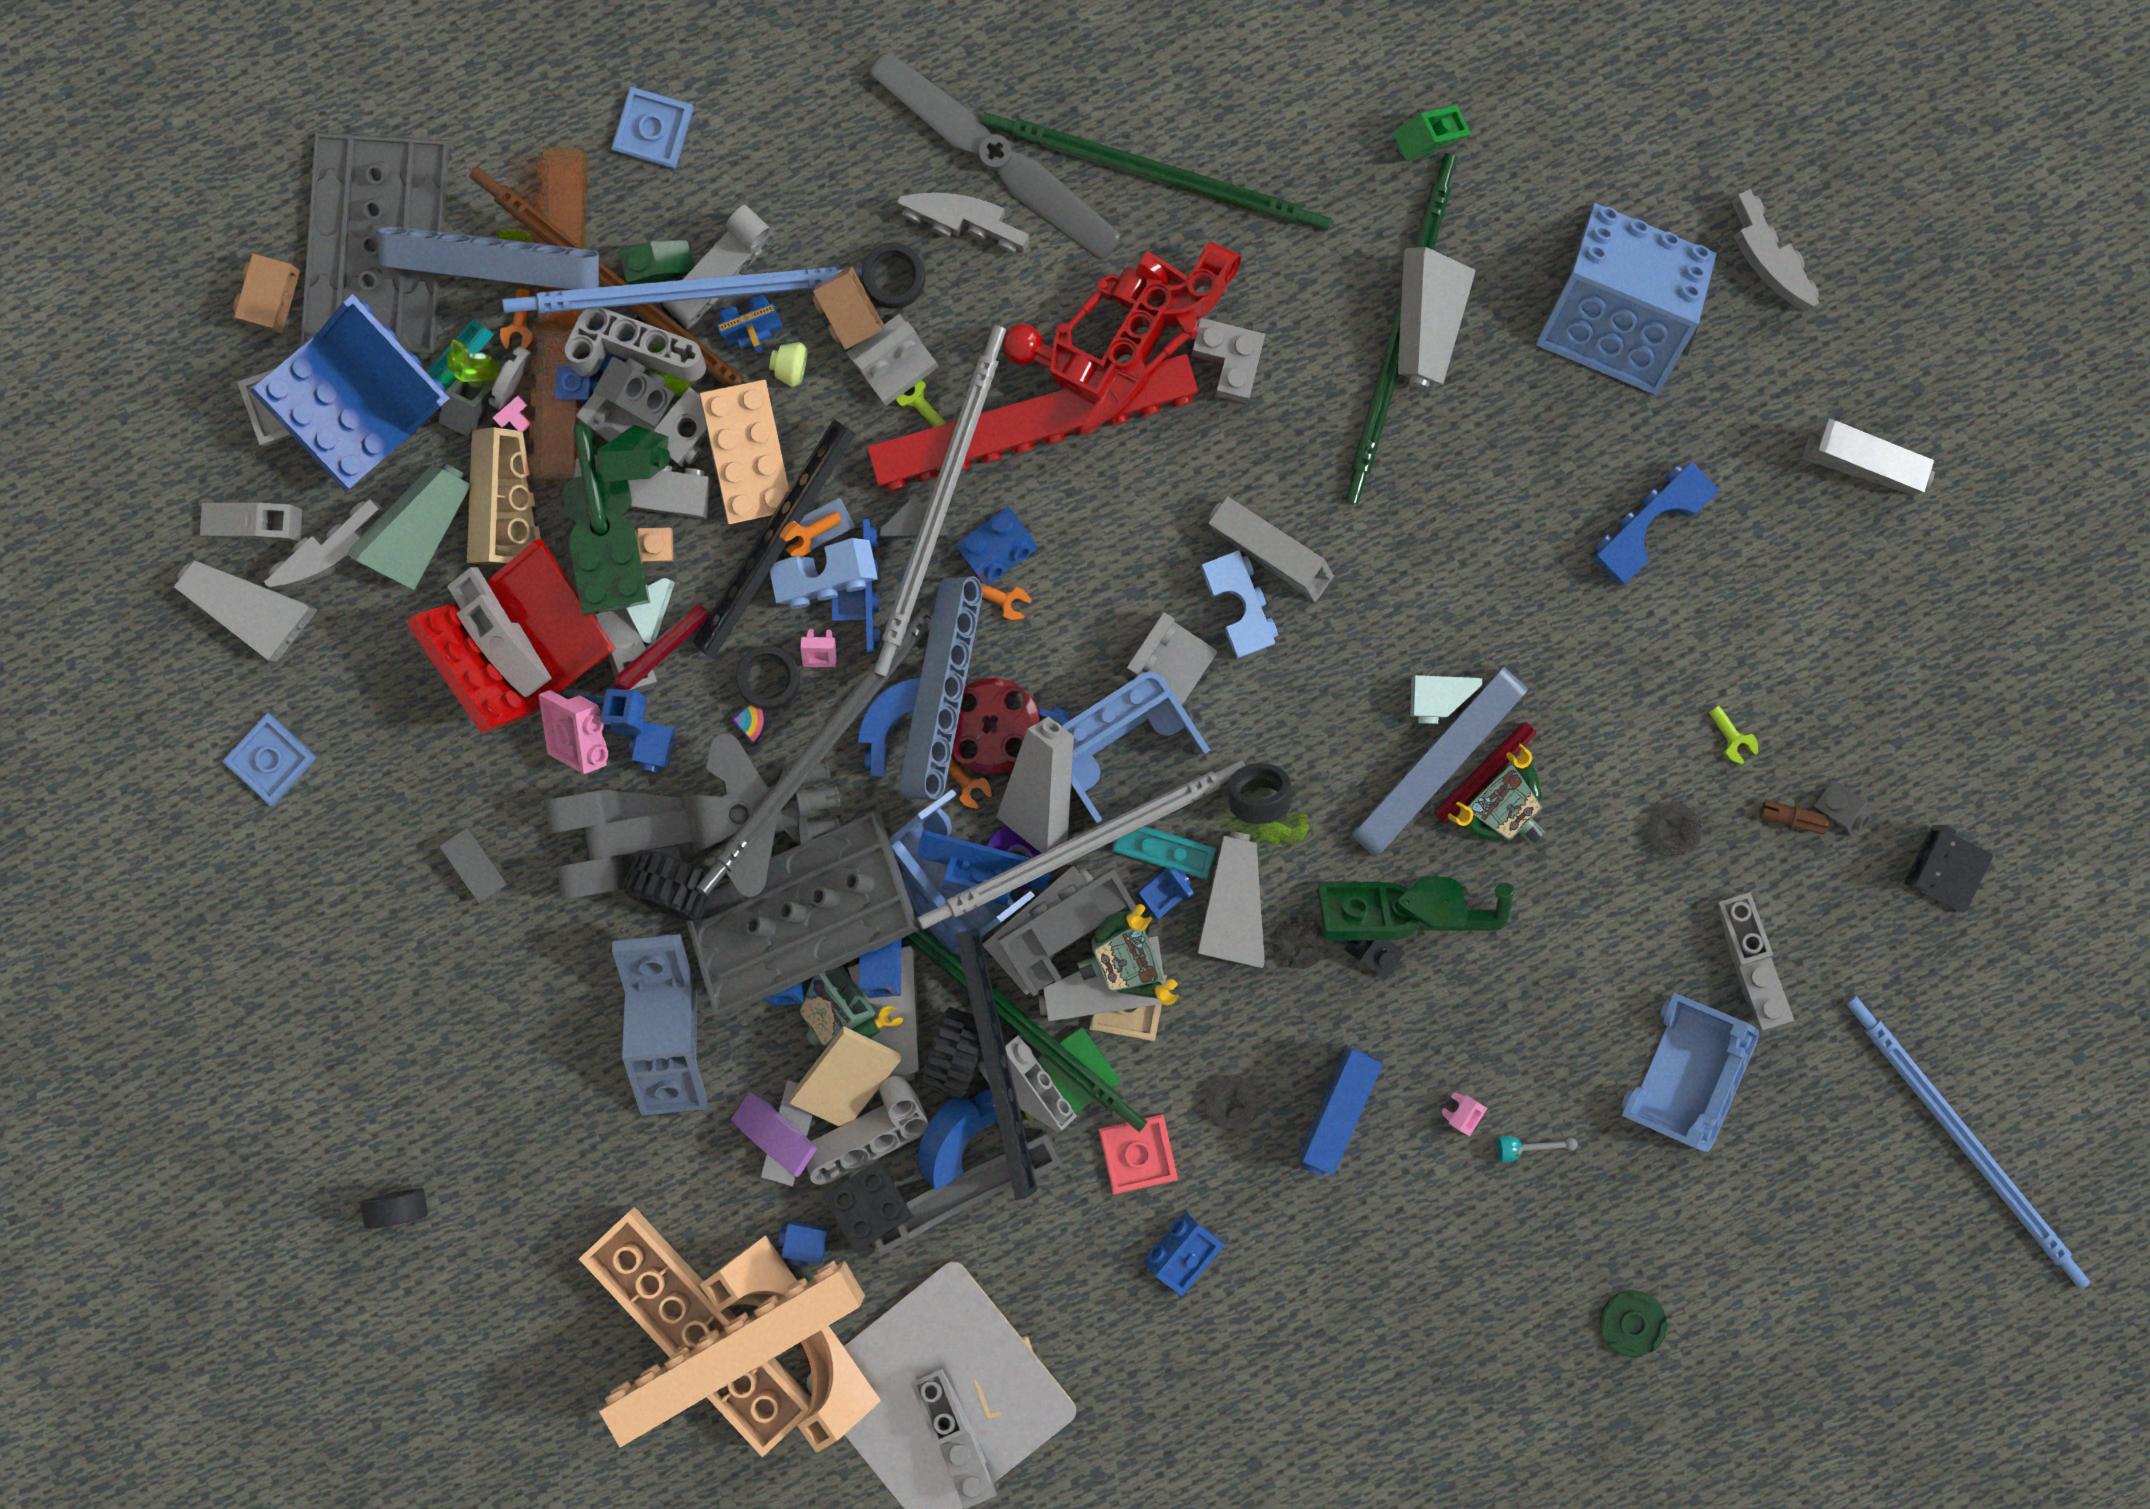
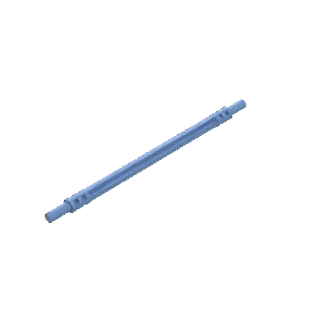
M830 267L536 293L534 297L502 299L504 313L538 310V313L807 290L814 289L817 283L843 270ZM862 268L854 269L860 282L863 281Z
M1857 996L1850 998L1846 1005L1866 1028L1864 1030L1865 1034L1871 1038L1874 1045L1879 1048V1051L1889 1060L2034 1237L2037 1244L2043 1248L2046 1255L2051 1258L2055 1265L2061 1266L2079 1289L2088 1286L2090 1280L2072 1260V1253L2064 1246V1243L2056 1236L2055 1232L2050 1229L1900 1046L1896 1038L1892 1036V1033L1884 1026L1883 1022L1880 1019L1876 1020Z

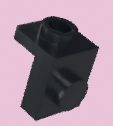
M1349 940L1344 948L1346 952L1384 979H1387L1405 953L1389 940Z

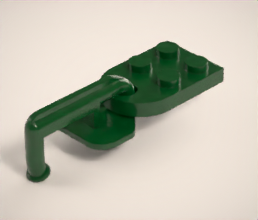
M577 422L573 427L582 476L570 479L565 484L562 495L566 515L576 523L570 535L569 546L582 615L586 617L651 603L638 535L630 521L624 517L632 505L628 480L609 482L597 480L594 451L599 447V439L593 435L585 423Z
M1424 877L1410 889L1390 882H1319L1317 893L1325 940H1399L1412 935L1416 930H1500L1508 923L1514 887L1509 883H1501L1496 886L1494 893L1498 898L1495 910H1467L1461 884L1449 877Z

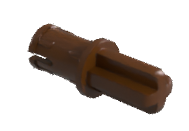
M1765 799L1762 809L1764 811L1760 813L1761 820L1787 825L1789 830H1793L1795 827L1821 835L1825 834L1828 829L1829 817L1826 815L1800 809L1798 804H1795L1793 807L1770 801L1769 799Z

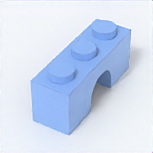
M850 538L825 546L827 563L820 575L816 571L814 558L794 556L775 562L770 569L776 603L788 604L791 609H798L809 606V600L818 598V600L836 598L838 596L837 592L844 589L847 592L866 588L867 582L878 579L870 540Z
M1238 550L1202 564L1201 570L1212 598L1222 594H1233L1240 598L1244 605L1242 619L1225 627V632L1236 660L1273 646L1275 644L1274 637L1278 636V632L1271 617L1266 619L1262 610V606L1266 605V601L1260 587H1253L1250 575H1253L1254 571L1248 556L1242 557Z

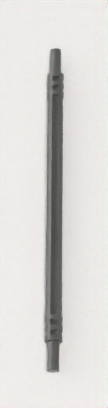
M937 593L925 607L921 606L909 621L901 646H897L887 676L874 673L876 661L715 858V865L696 887L703 895L707 896L724 874L734 869L930 628Z

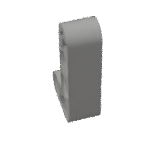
M742 205L727 221V233L683 280L740 275V270L742 268L747 269L763 252L761 248L765 244L769 245L772 242L774 233L771 227L747 205ZM718 298L663 302L662 307L686 329H690L711 308Z
M604 308L585 309L579 316L565 346V354L572 369L576 374L584 377L597 373L607 353L625 359L629 357L646 367L690 382L700 379L706 371V363L701 349L694 341ZM603 324L599 330H591L593 326ZM634 335L630 341H621L625 336ZM658 346L665 347L662 351L658 353L651 352L654 348ZM582 353H590L584 359H577Z
M899 1075L891 1076L880 1084L879 1092L884 1105L811 1141L817 1150L806 1167L814 1184L823 1185L830 1183L924 1134L929 1123L918 1096L905 1077Z

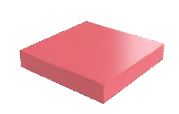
M1163 1114L1143 1118L1148 1123L1140 1132L1127 1122L1098 1128L1113 1195L1178 1180Z

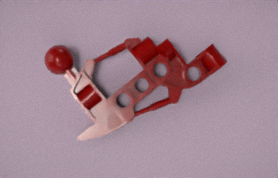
M1211 241L1203 249L1199 261L1191 274L1186 276L1154 254L1146 251L1137 270L1126 267L1120 276L1112 273L1097 282L1096 291L1081 306V310L1068 324L1061 323L1057 326L1053 348L1043 344L1040 332L1032 325L1019 323L1011 326L1005 332L1002 341V351L1005 357L1013 364L1025 366L1037 362L1049 368L1054 383L1096 403L1083 425L1085 431H1090L1118 413L1134 397L1142 385L1148 381L1147 374L1166 356H1170L1187 339L1196 338L1198 335L1197 320L1206 316L1218 303L1229 282L1233 280L1238 272L1242 257ZM1202 286L1210 287L1205 293L1196 292ZM1102 298L1109 301L1114 299L1117 303L1131 311L1109 345L1102 360L1073 347L1071 333L1073 327ZM1156 300L1165 301L1163 305L1159 307L1151 306V304ZM1167 326H1180L1182 331L1163 347V351L1149 364L1144 366ZM1139 328H1148L1144 334H1134ZM1123 355L1132 356L1127 362L1121 363L1117 361Z

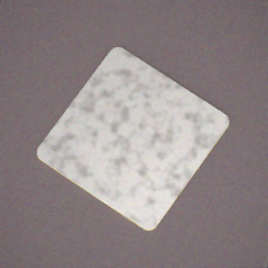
M959 1262L946 1263L843 1346L881 1400L844 1435L904 1509L964 1508L940 1447L935 1445L911 1382L940 1369L944 1371L987 1461L985 1465L993 1484L1069 1424L1076 1415V1406L1071 1398L966 1268ZM812 1372L807 1378V1388L811 1394L813 1389ZM973 1378L982 1388L990 1413L1000 1411L1002 1415L987 1420Z

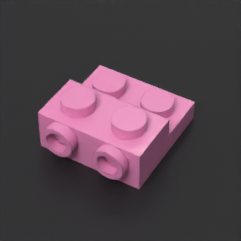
M551 690L539 694L547 754L582 774L606 766L608 750L602 736L604 723L600 722L602 713L598 705L580 695L568 700Z

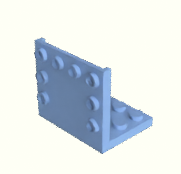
M1594 203L1588 216L1571 274L1538 336L1536 345L1658 396L1699 324L1717 253L1710 251L1705 246L1683 240L1671 232H1664L1654 228L1642 220L1633 219L1618 213L1611 207H1604Z

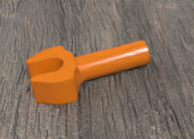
M517 289L516 298L529 297L530 291ZM527 311L514 312L513 323L506 328L500 329V339L507 350L511 349L512 337L515 334L522 335L521 347L529 350L533 345L535 334L529 331L526 326Z
M834 511L806 527L800 526L796 521H792L784 527L780 537L784 541H789L799 536L798 541L787 547L786 551L791 556H804L811 552L810 544L812 538L842 523L839 514Z
M981 583L983 589L982 598L1001 605L1004 611V618L1011 621L1025 618L1022 613L1011 608V603L1016 599L1029 604L1032 602L1023 589L1015 587L1013 591L1004 593Z
M951 756L948 772L962 787L960 801L968 807L978 809L979 805L972 799L971 791L974 788H980L985 795L992 797L989 782L984 777L980 779L971 778Z

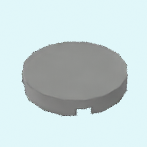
M521 346L514 349L513 354L517 356L514 362L511 360L505 362L492 387L491 395L494 397H490L488 402L499 410H502L510 401L529 365L532 353Z

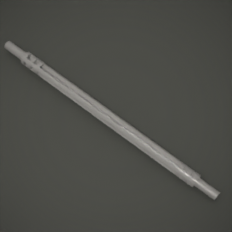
M993 326L984 355L979 356L962 410L882 637L884 644L874 673L887 676L897 646H901L903 636L905 635L914 604L999 363L996 361L1006 332V329L1001 326Z
M1241 760L1216 773L1210 771L947 899L946 904L917 917V921L921 929L924 930L951 916L956 918L1219 790L1221 788L1220 785L1228 782L1231 775L1246 765Z

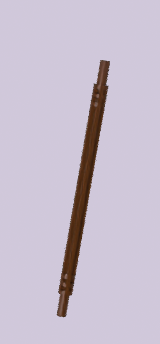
M478 166L470 173L469 177L495 197V203L503 207L505 211L510 213L547 244L584 249L535 210L528 202L514 193L508 186L502 187ZM599 261V286L628 285ZM652 303L626 305L629 310L648 325L697 343L706 363V372L718 380L720 384L730 387L746 383L743 381L745 377L736 372L735 369L726 364L724 360L720 359Z

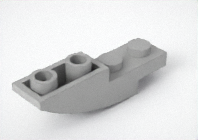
M1751 189L1738 194L1731 202L1744 228L1734 236L1742 254L1761 279L1778 295L1804 312L1811 310L1819 304L1817 299L1819 293L1815 283L1812 280H1808L1803 270L1805 264L1802 255L1798 250L1794 251L1792 244H1788L1780 249L1778 248L1779 240L1777 233L1772 226L1767 225L1763 216L1764 206L1760 198L1753 195Z
M918 193L900 196L897 202L899 210L903 211L902 216L916 224H920L921 220L932 224L934 232L947 238L951 234L959 237L965 225L968 227L967 232L983 240H985L986 236H989L998 241V247L1013 254L1016 250L1024 253L1029 243V234L1002 222L1005 217V209L987 201L951 193Z
M370 499L367 502L361 501L350 511L349 515L351 517L343 525L338 524L326 534L327 540L325 542L313 536L299 541L292 549L294 554L285 562L280 561L275 564L268 572L270 577L264 583L268 587L277 590L292 588L313 582L342 568L354 560L347 555L349 549L386 511L378 503Z
M470 567L447 586L461 609L457 616L467 632L493 666L524 697H528L552 679L519 623H511L478 567Z
M1751 893L1718 902L1724 934L1746 1003H1750L1760 1032L1794 1022L1795 1020L1771 958L1773 952Z
M940 1369L911 1382L935 1445L940 1447L964 1509L997 1496L985 1465L987 1461L944 1371Z

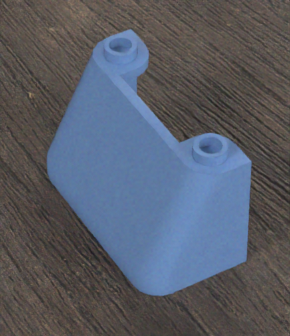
M1674 993L1672 999L1668 998L1665 1001L1661 1010V1017H1664V1025L1667 1026L1642 1086L1636 1087L1634 1091L1628 1090L1624 1096L1621 1106L1624 1109L1622 1116L1691 1147L1708 1152L1718 1136L1758 1041L1759 1029L1747 1022Z

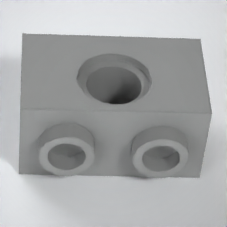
M691 387L687 389L653 430L654 432L669 436L668 450L670 458L681 467L686 462L689 465L692 464L702 452L700 445L708 437L700 396ZM695 422L697 426L695 434L688 438L682 437L681 427L683 424Z

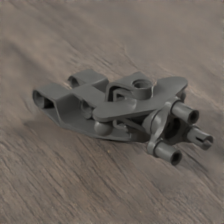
M720 734L711 742L706 770L723 781L725 793L723 797L687 795L679 798L600 790L544 801L550 834L584 829L590 860L556 867L562 900L621 890L636 853L639 850H653L684 860L725 838L731 840L775 785H765L740 742L733 735ZM827 760L820 762L802 785L830 781V770ZM792 764L785 765L779 780L787 772V770L791 767ZM802 785L798 788L731 872H726L741 895L753 897L763 891L774 834L776 832L785 830L798 845H802L840 827L837 816L808 822L807 816L811 815V811L841 807L840 797L828 800L825 798L839 794L837 785L813 791L802 789Z

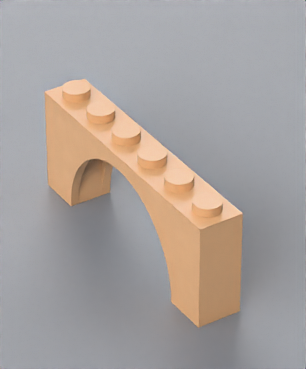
M764 1236L699 1285L716 1310L720 1312L725 1308L739 1304L758 1306L762 1301L773 1295L780 1299L788 1290L787 1287L797 1280L767 1236ZM829 1325L801 1341L809 1359L813 1389L809 1408L797 1426L816 1453L838 1441L881 1401Z

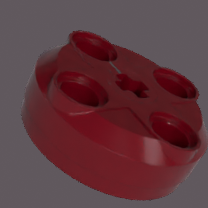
M984 678L967 685L964 688L952 749L955 758L969 769L985 775H1002L1012 772L1017 757L1010 755L1011 745L1015 741L1023 742L1027 729L1042 721L1041 715L1038 713L1039 708L1032 696L1016 683L1002 678ZM1016 694H1021L1023 696L1021 707L1016 710H1010V698ZM974 696L977 701L975 709L971 712H964L963 702L968 697ZM970 743H976L978 747L977 754L972 759H966L964 757L965 747Z

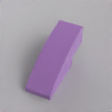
M750 1092L731 1118V1121L749 1139L796 1177L800 1176L817 1150L792 1121L782 1117L770 1103Z

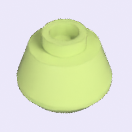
M801 342L780 345L779 351H772L769 369L774 370L775 377L790 387L800 385L806 367L807 348Z

